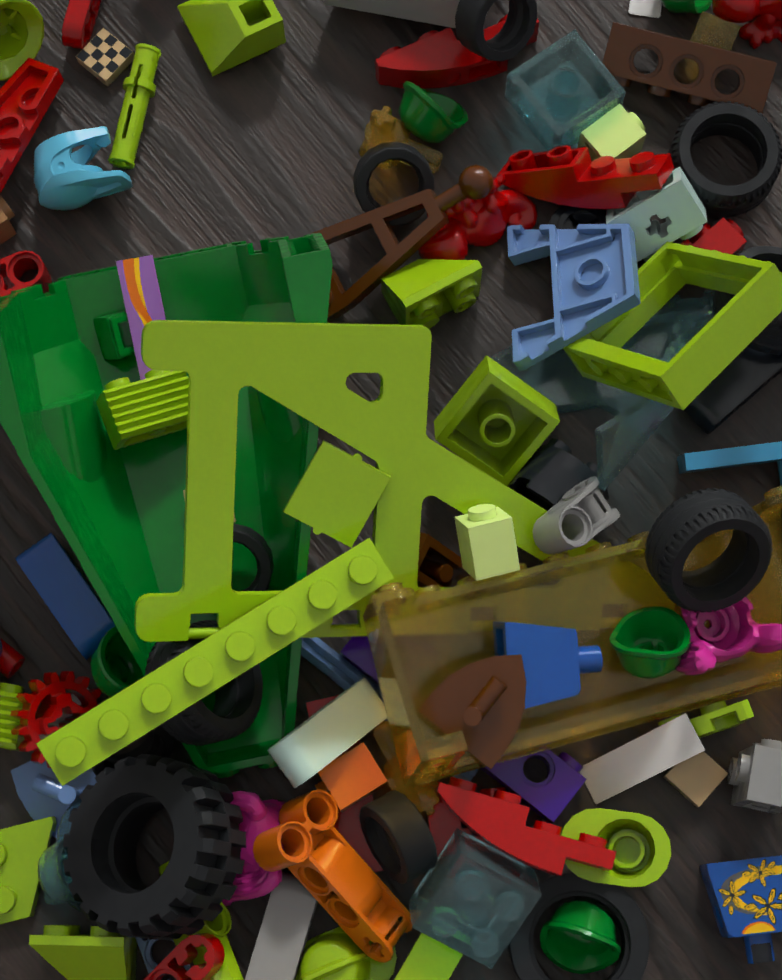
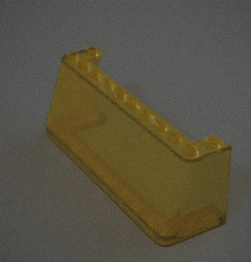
M779 486L764 493L765 500L752 507L766 523L773 543L772 558L764 577L746 596L754 609L750 610L751 617L759 624H782V486ZM734 529L716 532L699 542L688 555L683 571L696 570L716 560L727 548ZM649 531L636 534L628 538L627 543L613 547L611 542L595 544L585 550L586 554L570 557L568 552L558 553L544 559L542 565L527 568L526 563H519V571L476 581L472 576H468L457 582L458 586L441 590L439 585H431L414 592L413 588H403L400 582L390 583L375 590V595H371L363 614L397 761L405 787L417 786L487 767L467 751L468 747L462 730L446 734L417 710L449 675L469 663L495 656L493 622L495 621L576 629L578 646L598 645L603 657L601 672L580 674V694L524 709L518 731L497 763L705 707L719 701H727L781 686L782 649L765 654L749 651L737 659H730L722 663L716 662L713 670L698 675H686L673 670L659 678L644 679L627 673L609 641L613 630L621 619L632 611L652 606L669 608L682 617L680 606L667 597L651 576L647 567L645 543L647 542L646 539ZM706 620L704 622V626L708 628L710 624L709 621Z

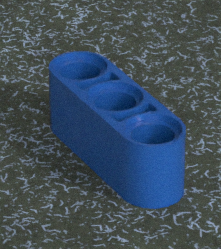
M50 533L19 554L15 559L70 640L87 660L98 648L102 637L115 624L56 537Z

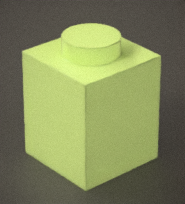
M619 103L581 132L577 148L588 147L591 161L603 156H612L614 159L630 158L642 150L646 138L645 127L635 113H628Z
M480 504L469 508L468 514L454 517L462 567L476 581L520 570L513 520L510 515L493 504Z

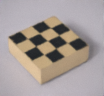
M102 28L76 55V59L80 65L108 87L133 61L134 52L106 29Z

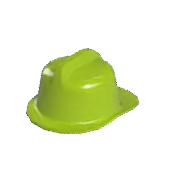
M604 808L586 809L573 815L563 828L561 836L574 840L579 839L580 833L597 836L607 840L606 849L617 851L613 868L609 871L566 859L565 864L567 868L579 878L608 885L645 887L657 881L668 868L671 858L670 839L665 829L652 817L640 813Z
M337 927L306 942L295 980H389L394 973L397 960L395 946L393 947L394 953L391 960L381 963L368 957L341 927Z

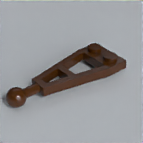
M481 165L468 166L460 174L459 182L438 196L431 189H426L313 232L321 233L327 245L374 228L387 254L347 291L344 290L332 266L327 323H330L358 305L381 284V278L393 273L449 222L445 211L466 198L472 200L485 198L493 187V177L490 171ZM425 208L429 217L399 243L389 221Z

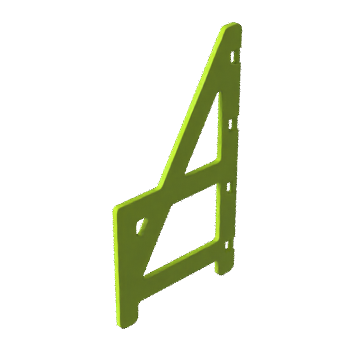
M154 320L144 326L141 334V356L145 365L153 370L187 372L189 376L183 584L181 589L174 593H147L138 598L135 604L134 626L137 635L143 641L167 642L205 639L283 591H234L231 587L238 394L244 386H252L367 455L376 462L377 469L391 476L389 483L374 507L372 542L394 576V579L345 609L357 610L358 623L332 624V617L300 638L464 634L467 632L493 631V622L495 621L563 627L576 630H599V628H615L624 616L637 609L661 606L673 610L674 602L667 597L650 573L593 538L581 547L555 555L542 552L536 546L533 539V527L537 519L546 513L547 510L428 438L426 426L432 334L427 327L423 325L185 320ZM352 373H378L381 379L378 398L369 401L348 389L346 386L347 377ZM428 496H435L463 514H468L469 508L480 504L498 506L512 517L516 545L560 572L559 581L554 585L418 587L417 578L423 500ZM602 604H622L623 616L600 617ZM470 607H492L493 620L468 621L470 618ZM217 613L216 621L218 627L189 628L191 614Z

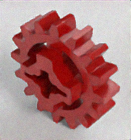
M62 671L60 676L56 672H46L43 678L44 683L39 679L28 681L29 688L32 691L31 694H17L16 697L23 703L22 710L11 711V716L20 719V725L13 728L11 733L12 735H23L25 740L18 747L20 751L29 752L34 750L31 762L42 764L46 761L36 745L41 740L39 735L49 736L98 705L96 700L100 697L102 691L99 688L87 690L90 678L87 676H79L75 679L73 671ZM71 693L80 700L81 705L72 701ZM63 713L73 714L72 716L65 718L64 721H61L59 723V726L48 725L49 723L55 722L56 719L62 717Z

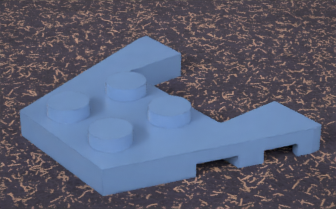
M542 224L539 229H524L522 225L507 226L508 257L514 266L550 256L554 318L512 330L513 363L519 371L528 369L641 304L635 233L629 224H578L577 229H557L554 224Z

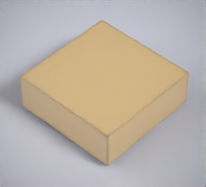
M703 751L671 767L663 778L698 808L728 773Z

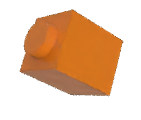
M363 742L320 770L318 774L322 781L317 783L315 787L317 790L320 789L328 792L343 813L388 785V781Z

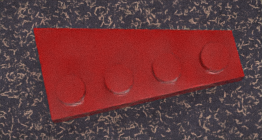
M29 57L0 88V193L64 82L58 68Z

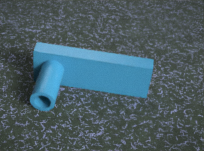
M782 441L684 453L677 457L679 474L777 462L782 494Z

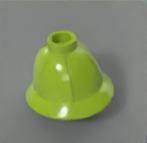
M0 0V81L8 80L28 57L35 59L41 48L44 38L43 17L30 1Z

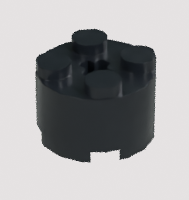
M553 438L547 445H541L508 486L548 511L575 485L596 476L600 482L598 489L606 501L609 499L608 490L604 485L609 478L603 469L591 462L585 465L572 455L571 449L564 442Z

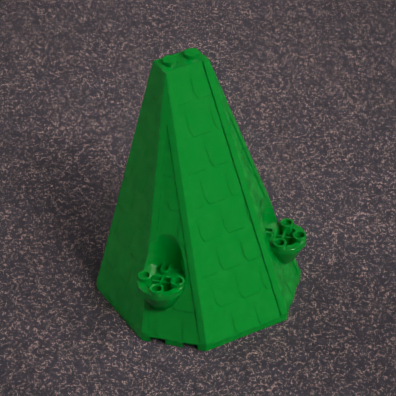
M313 233L289 239V236L260 240L262 250H254L253 243L239 241L153 258L166 320L327 323L333 266L330 249L321 233ZM117 266L57 278L58 281L48 283L50 292L43 293L42 285L35 284L11 291L10 295L0 297V424L15 447L17 455L45 500L63 535L80 561L82 569L110 614L118 632L142 670L143 676H145L147 659L156 642L143 641L135 631L136 601L140 596L147 593L177 592L183 584L185 522L183 490L186 489L187 428L146 440L142 443L129 445L125 448L122 447L118 450L113 449L96 401L102 391L105 390L104 386L107 383L123 377H128L132 383L139 381L140 376L135 354L118 360H105L103 358L93 324L94 318L126 310ZM244 386L238 394L234 498L235 524L250 527L264 537L272 551L274 563L267 591L285 590L307 576L311 526L284 513L283 510L317 451L319 427L252 386ZM233 542L231 587L234 591H242L248 588L255 580L258 570L257 563L251 550L242 544ZM217 613L191 614L190 624L202 620H216ZM298 638L259 663L263 680L261 706L253 724L245 732L234 738L203 746L182 743L198 768L208 770L216 775L217 778H225L235 775L240 769L258 766L259 768L267 769L278 766L267 750L295 728L302 638ZM215 691L201 699L211 712H213L215 705Z

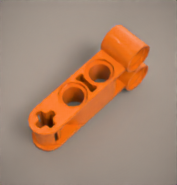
M320 789L313 790L287 801L279 811L280 825L263 831L256 837L253 843V854L256 862L261 868L270 872L288 868L368 957L381 963L390 961L394 953L393 947L403 933H408L413 929L415 924L413 916L335 829L334 825L338 819V808L334 798L328 792ZM281 842L284 845L285 852L282 849Z

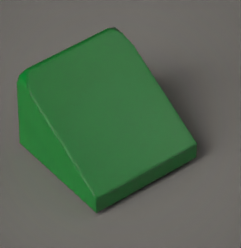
M126 310L93 319L102 356L105 360H118L135 354Z

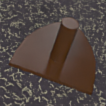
M522 655L492 656L469 663L449 675L428 696L417 711L488 768L492 769L516 735L524 712L526 677Z

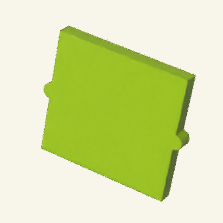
M323 440L283 511L313 527L314 534L324 533L352 548L389 483L391 476L362 461V456L359 453L351 455Z

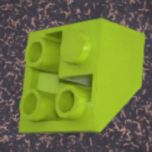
M189 0L177 6L212 77L286 43L283 19L273 0Z
M417 259L381 278V293L400 325H423L430 329L439 322L440 316L452 310L455 313L462 312L477 301L476 297L480 293L483 267L478 260Z
M44 925L43 934L29 935V945L67 980H135L137 941L135 937L111 933L99 926H91L90 935L80 934V925Z

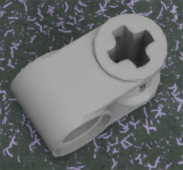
M596 476L580 482L567 491L558 503L534 523L533 539L536 546L542 552L555 555L581 547L620 517L621 514L617 508H611L598 489L600 482Z

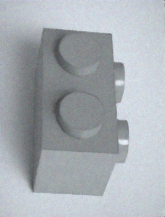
M761 739V743H753V746L740 751L738 758L732 757L727 775V783L733 785L730 805L772 814L782 812V741Z

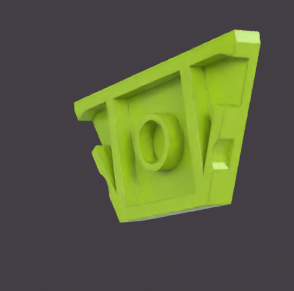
M51 816L0 829V925L34 916L39 898L38 888L40 880L44 877L48 862L46 855L52 831L55 832L57 825L56 817Z

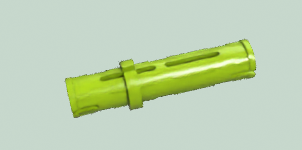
M140 43L135 46V55L130 75L123 82V89L126 92L111 154L108 158L110 164L123 169H133L135 166L134 162L149 99L154 97L156 92V85L153 82L159 58L161 57V50L149 44Z

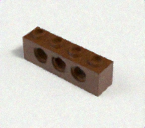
M613 22L600 72L608 74L606 82L629 88L632 80L648 84L646 92L670 98L673 90L688 94L686 102L705 107L707 104H712V101H731V103H742L746 107L750 106L752 109H756L757 112L763 113L777 63ZM641 49H651L658 56L657 67L649 73L640 72L634 65V56ZM683 59H691L698 65V75L689 83L678 81L674 75L676 64ZM724 69L734 70L739 78L737 87L729 93H722L715 87V78Z

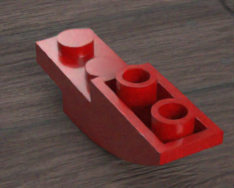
M508 14L501 18L497 24L483 29L486 41L492 39L500 32ZM538 18L536 21L534 32L531 38L529 39L527 45L537 41L539 28ZM450 27L442 31L432 30L426 32L416 42L402 48L400 46L389 48L379 58L375 59V73L378 83L398 88H404L403 84L405 81L412 82L422 89L462 85L507 71L508 59L502 62L490 61L471 52L461 44L460 40L456 39Z
M562 145L546 152L518 151L509 157L508 162L497 176L503 173L506 178V182L503 185L539 200L577 208L622 209L627 207L636 192L661 189L674 170V165L670 153L654 155L653 152L647 151L635 154L630 158L614 159L612 156H603L591 161L588 147L571 149L568 145Z
M450 777L449 784L439 782L436 794L447 808L469 830L507 856L555 876H562L566 859L606 871L612 870L617 851L606 849V839L580 833L579 839L574 840L560 836L562 827L535 820L533 828L525 826L530 807L520 805L521 796L495 789L493 797L475 792L476 783L455 777Z

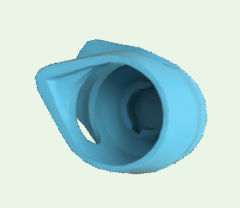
M100 126L65 132L43 141L36 147L34 151V184L41 206L51 210H73L88 204L94 199L132 188V182L127 173L121 170L103 171L98 166L87 165L101 148L107 147L111 143L107 127ZM80 145H84L79 150L71 153L73 148Z

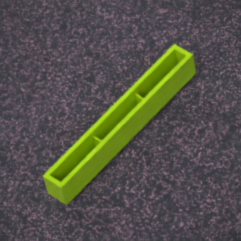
M368 538L40 740L36 745L63 786L393 580L394 576L371 539Z

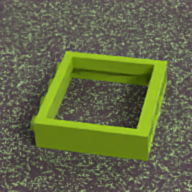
M667 241L638 269L641 304L563 349L583 377L684 410L782 312V272L771 261L766 262L747 258L743 255L736 256L717 250H707L692 245L687 246ZM685 284L735 295L669 362L621 348Z

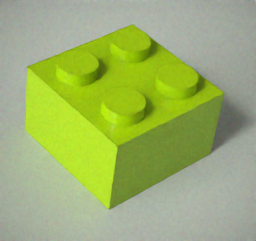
M486 355L434 420L435 440L465 461L508 486L560 423L555 403Z

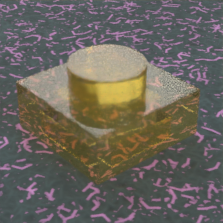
M702 11L690 41L731 51L741 26Z

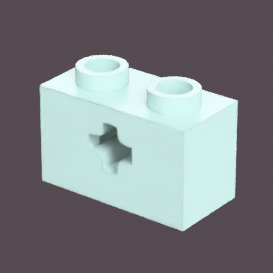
M680 166L672 171L661 189L638 191L634 194L626 208L606 210V224H629L635 233L637 262L642 259L646 262L667 241L673 242L679 238L687 240L695 236L702 230L703 224L708 222L706 208ZM657 214L660 219L666 218V222L660 224L656 219L651 221V216Z

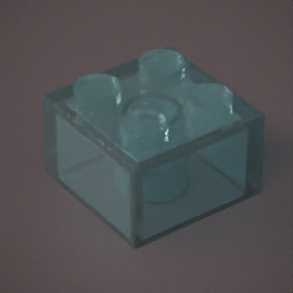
M573 30L508 73L505 98L549 151L558 146L568 145L572 147L578 143L583 130L619 103L623 104L626 91L578 32Z
M456 828L439 854L435 867L427 872L409 900L412 928L492 969L541 897L535 869Z

